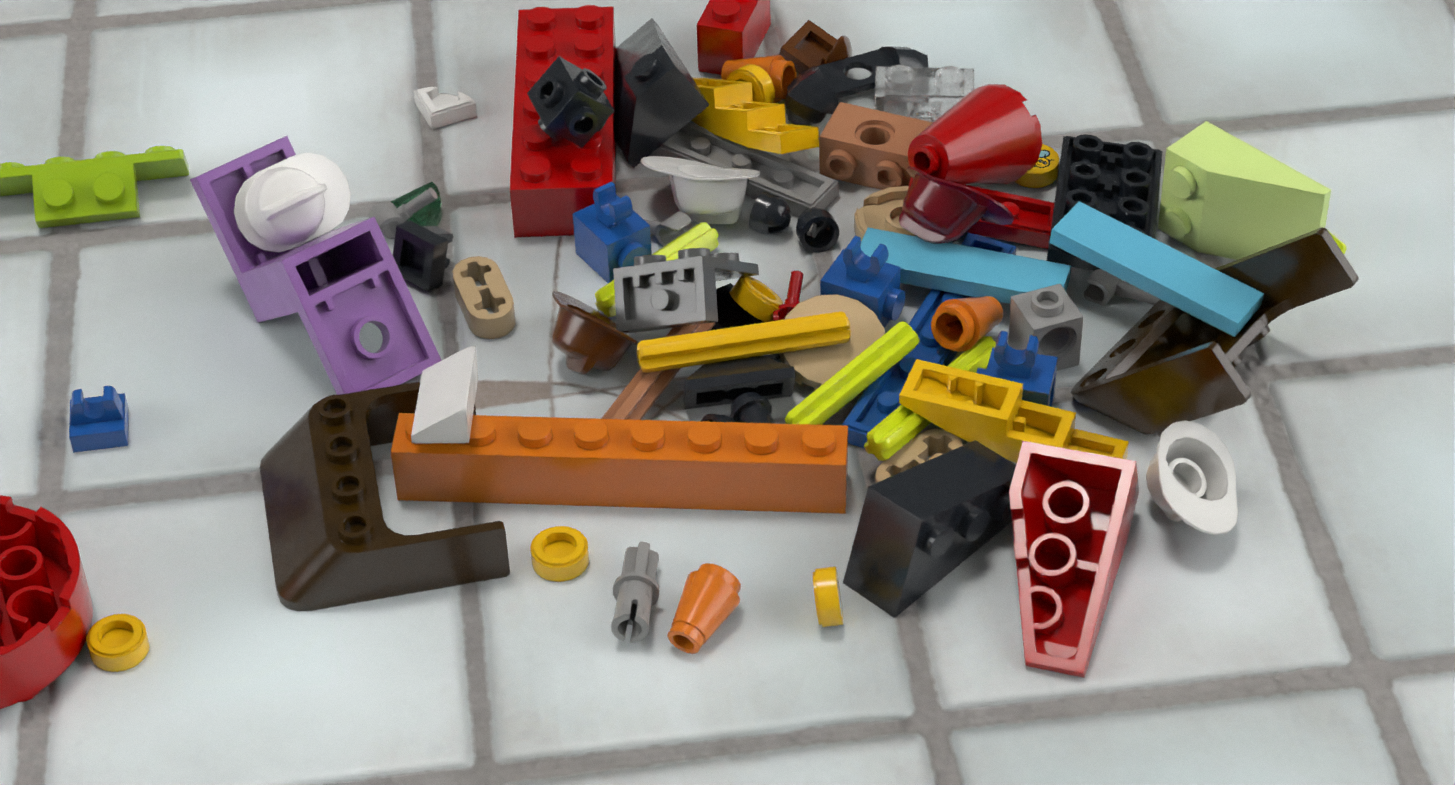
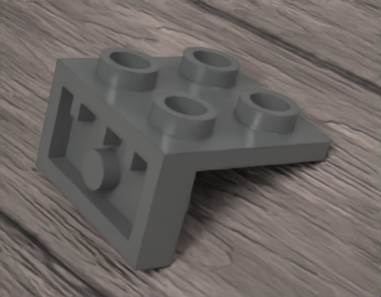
M708 248L679 250L678 259L666 261L665 255L634 257V266L613 269L617 330L630 334L718 322L716 281L735 279L741 276L759 275L758 264L739 261L738 253L710 254V249Z

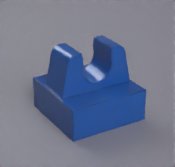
M104 386L103 396L84 398L82 389L74 390L70 400L69 438L73 453L128 446L129 409L125 393L118 394L113 386Z

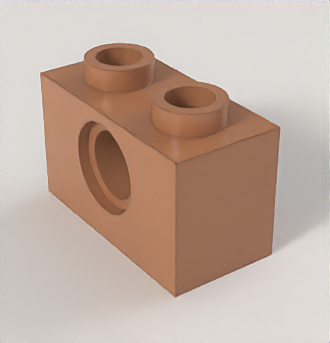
M840 102L819 136V174L832 179L880 190L889 187L909 186L911 176L906 171L909 166V145L916 136L933 122Z

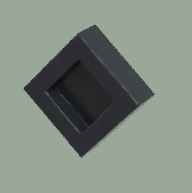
M411 220L396 225L393 257L402 277L428 292L443 285L444 270L450 263V259L446 258L448 243L453 241V234L438 226H421Z

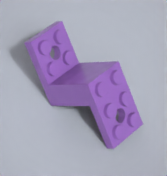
M287 136L190 179L258 323L298 312L337 395L400 385L422 374L423 370L442 361L375 217L331 230L299 247L282 252L266 251L248 242L238 229L234 215L235 198L242 184L255 173L296 155ZM367 322L376 325L382 333V345L375 353L365 350L359 340L360 330Z

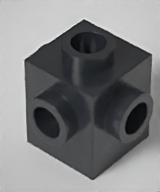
M560 56L557 57L527 93L540 116L538 124L541 129L556 141H562L565 138L581 148L586 145L596 132L603 128L607 119L614 112L604 93L607 89L605 83L592 71L586 68L581 69Z

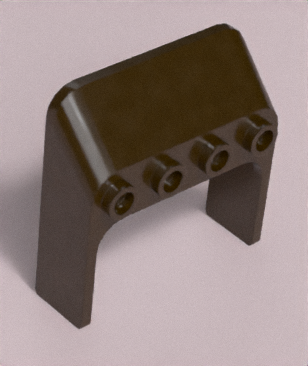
M1323 227L1215 268L1216 270L1264 293L1261 307L1235 337L1160 299L1076 383L1071 390V394L1077 402L1145 435L1156 433L1158 437L1172 423L1185 420L1193 421L1242 405L1251 397V392L1235 370V367L1243 360L1240 353L1246 347L1264 338L1270 332L1268 324L1278 316L1295 307L1351 288L1359 280V277L1328 230Z
M420 382L327 396L315 403L261 459L260 474L276 591L280 602L288 609L313 611L509 576L510 567L506 531L502 521L418 535H403L395 533L388 528L383 519L371 446L393 443L399 413H415ZM474 404L473 415H476V407H475V404Z

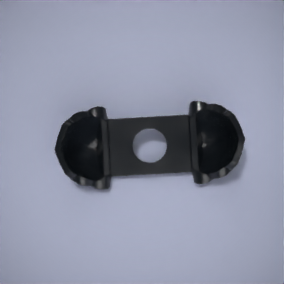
M887 46L820 66L814 65L801 72L788 85L785 99L787 119L794 125L812 126V123L816 124L823 121L826 114L834 113L839 104L838 98L898 82L906 92L911 93L914 91L922 96L928 95L930 81L928 55L908 47ZM853 68H863L871 72V75L865 79L855 80L848 78L844 73Z

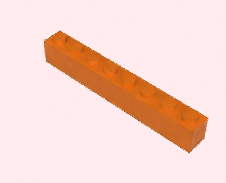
M399 413L391 448L397 500L846 514L848 476V426L473 415L469 443L415 444L411 440L415 413Z

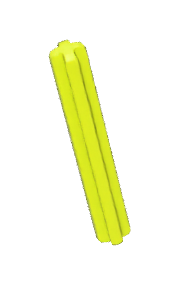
M984 336L972 348L964 351L948 366L975 373L978 368L987 369L991 351L996 346V342L991 336ZM900 405L867 433V442L864 444L865 451L868 454H874L878 461H886L931 422L905 406Z

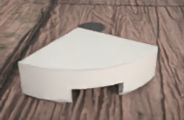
M437 87L413 90L415 105L432 130L477 117L476 103L464 93L458 91V96L438 93Z

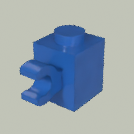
M613 182L594 189V204L573 213L575 252L607 283L614 280V268L634 266V257L652 255L650 225L633 210L631 199L627 195L622 198L616 195V188Z
M854 236L820 280V295L838 294L858 300L876 314L885 328L890 320L896 321L899 318L904 307L905 291L900 290L901 267L886 263L889 256L886 245L879 244L871 257H869L861 250V237Z
M1001 331L998 335L996 346L992 348L987 369L978 368L976 373L1022 383V400L1052 407L1055 398L1058 357L1037 354L1039 341L1037 336L1033 335L1029 336L1026 349H1013L1007 342L1008 332Z

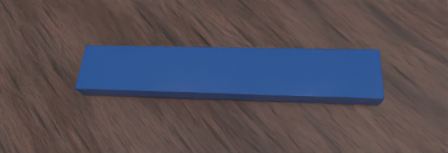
M968 233L961 245L1016 255V246ZM935 289L930 290L909 322V325L919 337V344L865 389L842 424L848 426L849 444L864 448V444L867 442V433L901 405L899 403V394L916 359L948 366L952 362L957 351L946 349L935 340L931 330L932 317L939 305L946 300L975 297Z

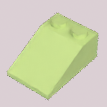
M1205 121L1166 148L1158 229L1197 252L1238 260L1313 230L1325 228L1331 189Z

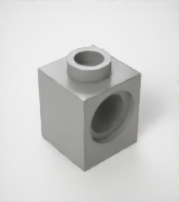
M1056 284L1011 296L1009 346L1016 350H1024L1027 348L1029 336H1037L1039 341L1037 354L1058 357L1057 371L1079 365L1083 315L1062 285Z

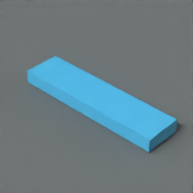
M1078 202L1051 231L1049 243L1234 337L1261 307L1264 293L1082 202Z
M867 228L861 241V250L869 257H871L879 244L886 245L889 253L886 263L901 267L900 283L971 297L991 296L999 302L1011 304V296L1056 284H1061L1066 291L1070 281L1071 265L954 243L932 244L925 242L917 236L874 228Z

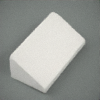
M476 346L467 347L422 371L411 434L412 443H469L478 383Z

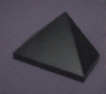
M766 356L703 364L685 380L684 408L693 409L732 404L738 396L747 392H756L767 399L791 397L796 378L794 367Z

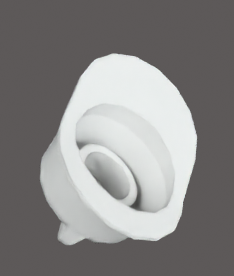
M303 153L267 167L247 179L236 195L234 215L238 229L248 242L262 250L282 252L299 247L324 235L342 223L350 207L351 192L346 176L336 163L323 155Z
M665 156L643 157L640 161L644 166L652 170L669 174L675 204L692 221L699 223L734 224L738 222L742 215L748 178L760 175V172L757 170L721 168L696 161Z
M1186 420L1172 423L1161 433L1157 452L1151 459L1146 473L1147 488L1151 497L1163 510L1166 517L1176 522L1183 520L1200 532L1212 535L1226 534L1236 525L1238 516L1236 473L1230 452L1221 439L1205 426Z

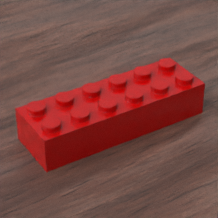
M585 5L579 8L552 9L549 7H535L533 9L518 10L510 172V199L514 238L573 236V213L594 204V189L609 182H613L616 188V36L614 6L598 7L595 5ZM558 56L581 69L586 68L595 73L605 83L607 89L604 93L614 109V112L607 119L603 128L596 132L583 148L565 138L562 141H556L547 135L538 124L540 116L527 94Z

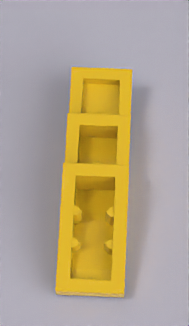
M692 77L710 105L691 121L714 135L748 148L777 154L820 147L818 127L786 124L785 104L754 102L752 82Z
M916 359L899 394V403L965 441H978L1014 463H1017L1022 441L1127 459L1129 441L1075 429L1076 412L1022 400V383Z

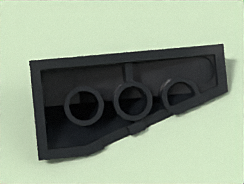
M653 18L616 48V142L627 162L635 168L641 163L640 161L643 157H648L710 105Z

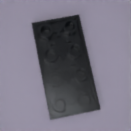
M1088 134L1077 137L1063 136L1050 236L1054 226L1078 202H1082L1156 239L1163 151L1153 149L1142 142H1130L1125 145L1105 142L1096 136ZM1051 243L1048 245L1046 261L1071 265L1073 268L1095 271L1100 269Z

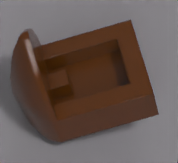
M808 20L781 47L779 55L783 56L785 60L792 61L796 72L800 74L814 65L820 66L852 57V46L849 38L845 35L837 40L815 23Z

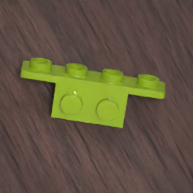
M154 146L148 148L145 153L129 155L118 151H106L97 154L93 159L74 160L70 157H53L47 159L45 164L24 166L17 162H5L0 164V197L33 193L35 222L38 228L140 217L137 181L188 176L189 165L182 149H174L171 146Z

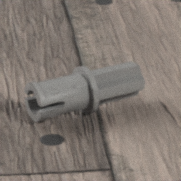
M639 542L638 547H628L626 549L621 576L616 579L613 585V596L617 602L611 622V631L616 638L624 641L627 625H632L630 643L640 642L647 637L650 629L651 607L656 604L659 598V586L656 582L659 554L650 550V544L647 542Z

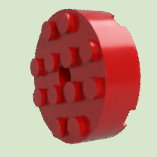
M0 495V709L34 698L39 691L52 683L71 665L86 642L88 631L91 628L93 608L78 546L68 527L56 515L41 506L37 511L14 505L12 497Z

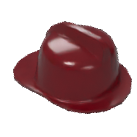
M908 166L906 170L913 178V182L903 201L899 224L903 229L925 242L932 244L953 243L979 220L999 225H1011L1015 219L1004 205L973 188L932 177L915 167Z

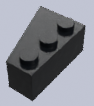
M974 440L868 486L843 584L896 618L1012 522L1009 490L1016 465Z

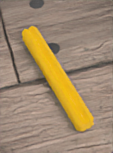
M839 311L643 340L637 344V359L642 372L649 373L847 343L850 340L851 327L846 314Z

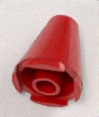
M987 84L972 90L916 136L908 148L909 166L915 167L932 177L958 184H1008L1022 178L1038 162L1042 147L1041 124L1037 115L1031 116L1022 103L1027 101V99L1020 92L1005 84Z

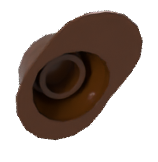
M558 291L552 292V297L559 305L551 336L552 344L566 355V366L568 369L582 375L587 374L592 368L610 371L632 344L637 345L639 343L628 336L627 333L617 330L615 322L594 308L567 294Z

